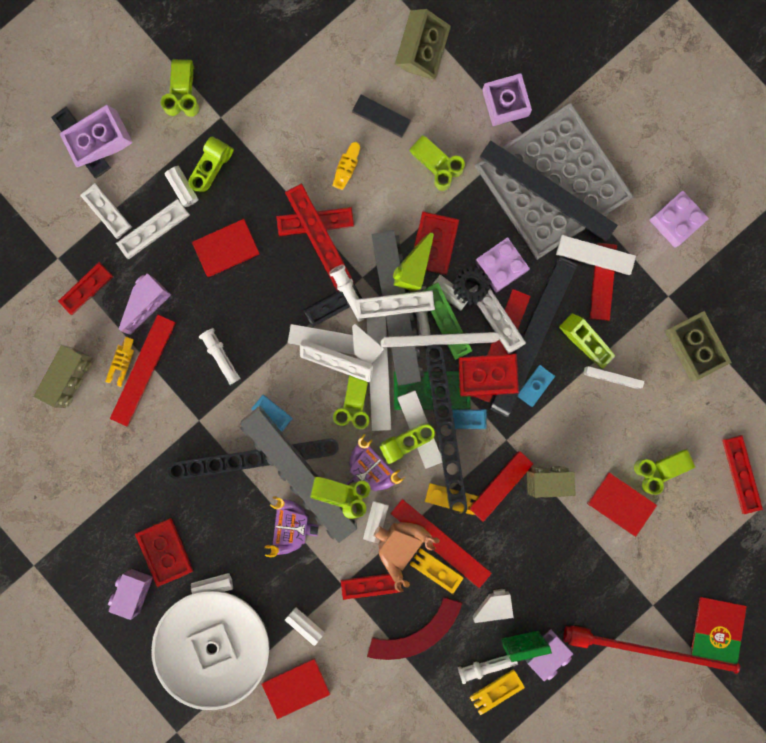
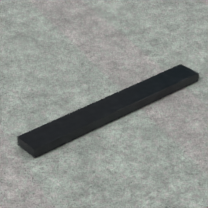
M490 140L481 153V159L604 241H608L618 226Z

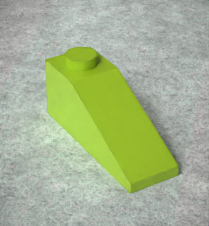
M433 233L423 237L395 269L393 274L395 286L413 292L422 288L434 236Z
M572 313L559 326L567 337L601 369H604L616 356L583 318Z

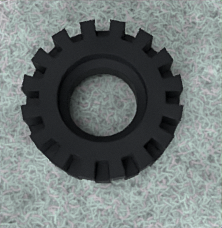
M468 267L467 270L463 269L453 282V289H455L453 293L454 295L458 294L457 299L460 300L462 298V303L464 304L466 301H468V305H471L473 302L474 305L478 304V302L484 299L490 289V286H488L490 280L486 281L488 278L487 274L483 276L484 271L477 272L478 268L476 267L473 270L472 267ZM465 281H474L478 285V290L476 292L468 291L465 288Z

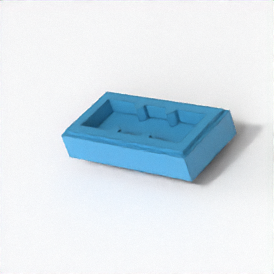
M539 365L520 390L518 397L533 407L555 376Z
M264 394L251 408L253 411L261 406L282 432L293 419Z
M452 410L455 429H487V410Z

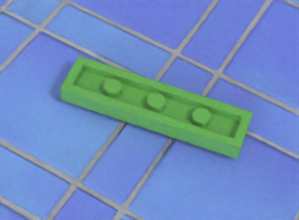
M437 282L421 290V292L433 290L435 310H432L431 313L441 333L464 334L439 283ZM448 344L455 360L472 352L469 344Z

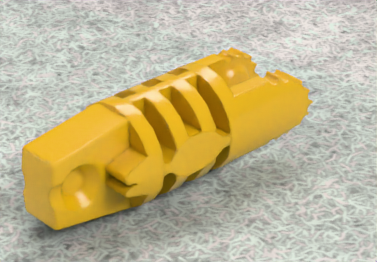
M358 142L351 143L346 153L342 154L335 171L333 187L343 190L352 177L358 163L357 156L361 148Z
M125 337L122 346H117L105 382L110 383L112 381L114 371L117 369L121 371L117 380V386L122 387L134 350L131 349L133 339Z

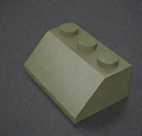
M427 9L411 10L395 65L408 73L436 79L451 26Z

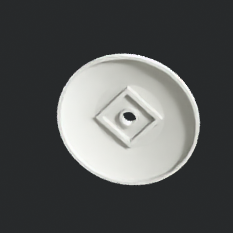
M220 591L199 592L182 598L163 615L153 636L152 662L162 686L179 702L201 710L223 709L245 699L261 681L269 659L268 635L259 615L242 599ZM210 643L215 644L217 652H208L207 645Z

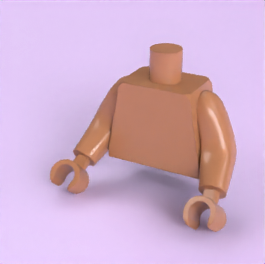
M407 522L393 523L388 531L378 526L373 535L381 540L379 542V556L392 579L396 582L395 589L399 592H404L401 588L402 583L404 587H409L410 585L408 581L402 580L401 570L403 571L421 544L425 542V547L428 550H435L436 547L433 546V543H439V539L432 538V535L422 526Z

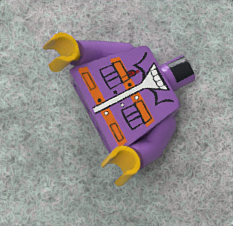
M363 434L358 444L352 450L349 461L350 472L354 477L346 484L366 481L370 485L371 490L378 491L388 489L394 484L402 482L405 477L399 478L397 476V473L401 470L393 472L369 446L373 440L371 439L369 442H366L364 440L366 434Z
M277 496L272 497L278 500L276 505L270 504L271 507L277 509L273 545L276 546L266 545L265 548H271L272 551L269 555L266 554L265 556L275 557L276 555L290 553L299 549L306 542V535L318 536L319 525L308 524L309 515L306 514L304 508L295 501L281 499Z

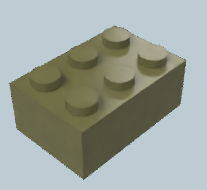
M705 311L697 313L664 330L690 381H697L732 363Z
M61 345L33 397L54 408H66V406H69L73 401L74 396L72 395L74 391L79 389L83 382L81 378L91 368L92 357L73 347Z
M551 466V470L543 467H532V471H527L528 494L535 498L576 496L575 472L569 471V468L562 466Z

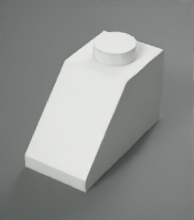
M354 324L352 330L356 359L373 364L384 351V348Z
M505 589L494 590V593L489 594L474 613V622L513 618L510 593L508 591L505 592Z

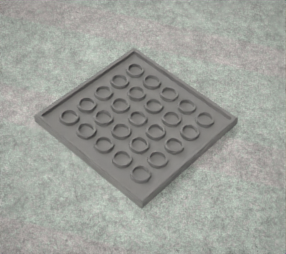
M571 102L502 147L604 216L634 197ZM481 160L475 164L476 169L536 260L558 247L562 235L572 238L586 229L486 161Z

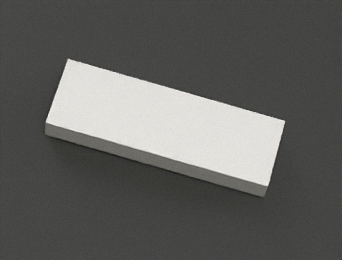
M95 183L80 195L117 239L132 228Z
M589 366L585 367L583 372L586 376L636 389H641L644 385L642 380Z

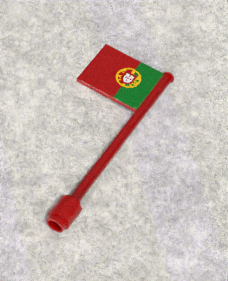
M700 597L691 655L593 636L590 629L572 625L565 627L563 641L567 642L568 645L588 648L589 645L596 644L733 671L737 674L740 671L738 658L747 606Z

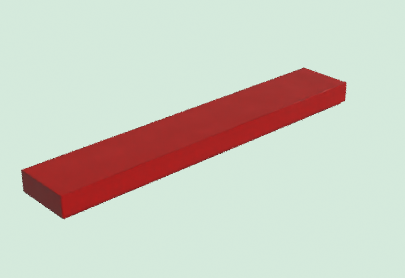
M301 183L286 191L285 194L338 291L337 283L334 277L330 276L329 272L339 265L345 266ZM345 266V272L347 273L349 279H352L351 275L349 274Z
M513 289L505 307V312L518 330L531 296ZM499 339L491 343L487 356L507 355L509 353ZM492 395L473 397L490 403Z
M157 315L111 414V420L126 427L129 426L174 329L175 322Z
M404 499L390 513L399 522L420 525L432 535V538H438L439 543H433V546L436 547L434 551L478 588L492 574Z

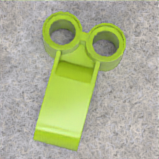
M172 59L170 93L163 95L160 101L162 108L169 116H176L180 110H183L185 115L189 117L196 116L199 113V104L195 97L192 96V60ZM175 102L173 107L167 108L168 103ZM188 103H194L192 108H185Z
M424 135L409 149L412 155L435 175L434 184L440 191L449 189L452 177H459L464 172L465 162L462 157L452 156L449 158ZM453 163L460 164L461 168L459 170H454L451 168V165ZM440 177H446L448 179V182L446 184L439 183L438 179Z
M213 136L210 137L203 148V156L189 178L190 188L198 192L207 191L223 163L230 159L234 149ZM211 161L213 167L210 171H207L206 164ZM199 178L203 180V185L200 188L196 185V181Z
M349 375L344 407L336 410L333 415V420L337 425L346 426L352 421L357 429L362 430L368 427L370 419L363 412L368 385L367 381ZM340 412L347 414L348 418L344 423L337 421V415ZM360 415L365 416L367 419L366 424L363 426L356 424V418Z
M425 422L396 437L393 436L380 443L379 447L387 463L390 464L402 458L404 454L430 442L435 436V430L432 424ZM425 427L430 428L432 431L428 437L422 436L420 432ZM407 436H411L414 439V443L410 446L405 445L403 439Z
M685 449L656 462L640 459L635 462L634 471L637 475L645 477L642 481L644 492L657 495L664 489L663 482L688 472L696 466L688 449ZM643 463L648 465L646 473H643L641 470ZM651 481L656 483V488L653 491L649 488Z
M315 477L310 497L343 507L345 517L353 519L362 517L366 513V505L362 498H366L370 494L371 488L366 481H357L346 485L326 478ZM357 486H359L361 490L360 495L357 493ZM353 505L356 506V514L352 510Z

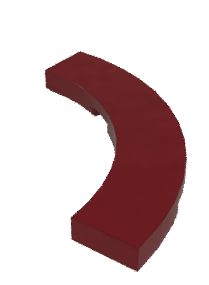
M443 597L441 605L432 620L426 626L407 637L399 639L372 637L367 657L380 660H397L408 658L427 650L449 631L459 614L462 602Z

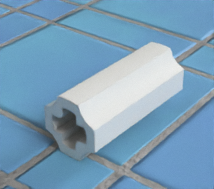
M179 166L166 171L165 176L184 207H188L199 200L190 188L189 182Z
M439 275L433 284L438 282L447 301L461 311L466 303H462V298L460 300L457 299L458 294L454 295V284Z
M373 501L363 537L364 540L379 543V539L373 535L378 526L383 528L389 505Z
M230 573L191 583L192 594L205 591L225 592L233 589Z
M296 607L285 619L286 622L314 646L325 634L323 630Z

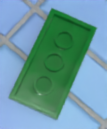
M423 371L424 377L421 378V382L398 386L396 372H394V410H402L397 397L414 390L417 393L422 409L434 410L428 371ZM432 371V376L440 378L442 371ZM446 371L452 410H471V396H460L459 371ZM437 387L435 395L437 397H444V388ZM445 406L438 408V410H448Z
M539 631L501 639L511 663L552 654L550 645Z

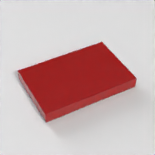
M422 211L414 248L423 237L429 233L434 234L426 271L447 276L459 219Z
M244 219L192 242L207 277L260 255Z
M517 354L459 358L460 396L519 393Z
M610 472L607 473L587 503L634 537L638 535L657 507L655 503Z
M172 518L135 534L157 587L194 571Z
M315 658L261 683L277 719L331 694Z

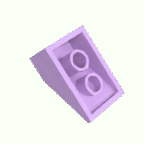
M108 105L60 133L76 167L117 153L133 143L117 110Z
M149 274L140 276L135 282L136 285L132 289L119 326L121 332L131 335L171 296Z

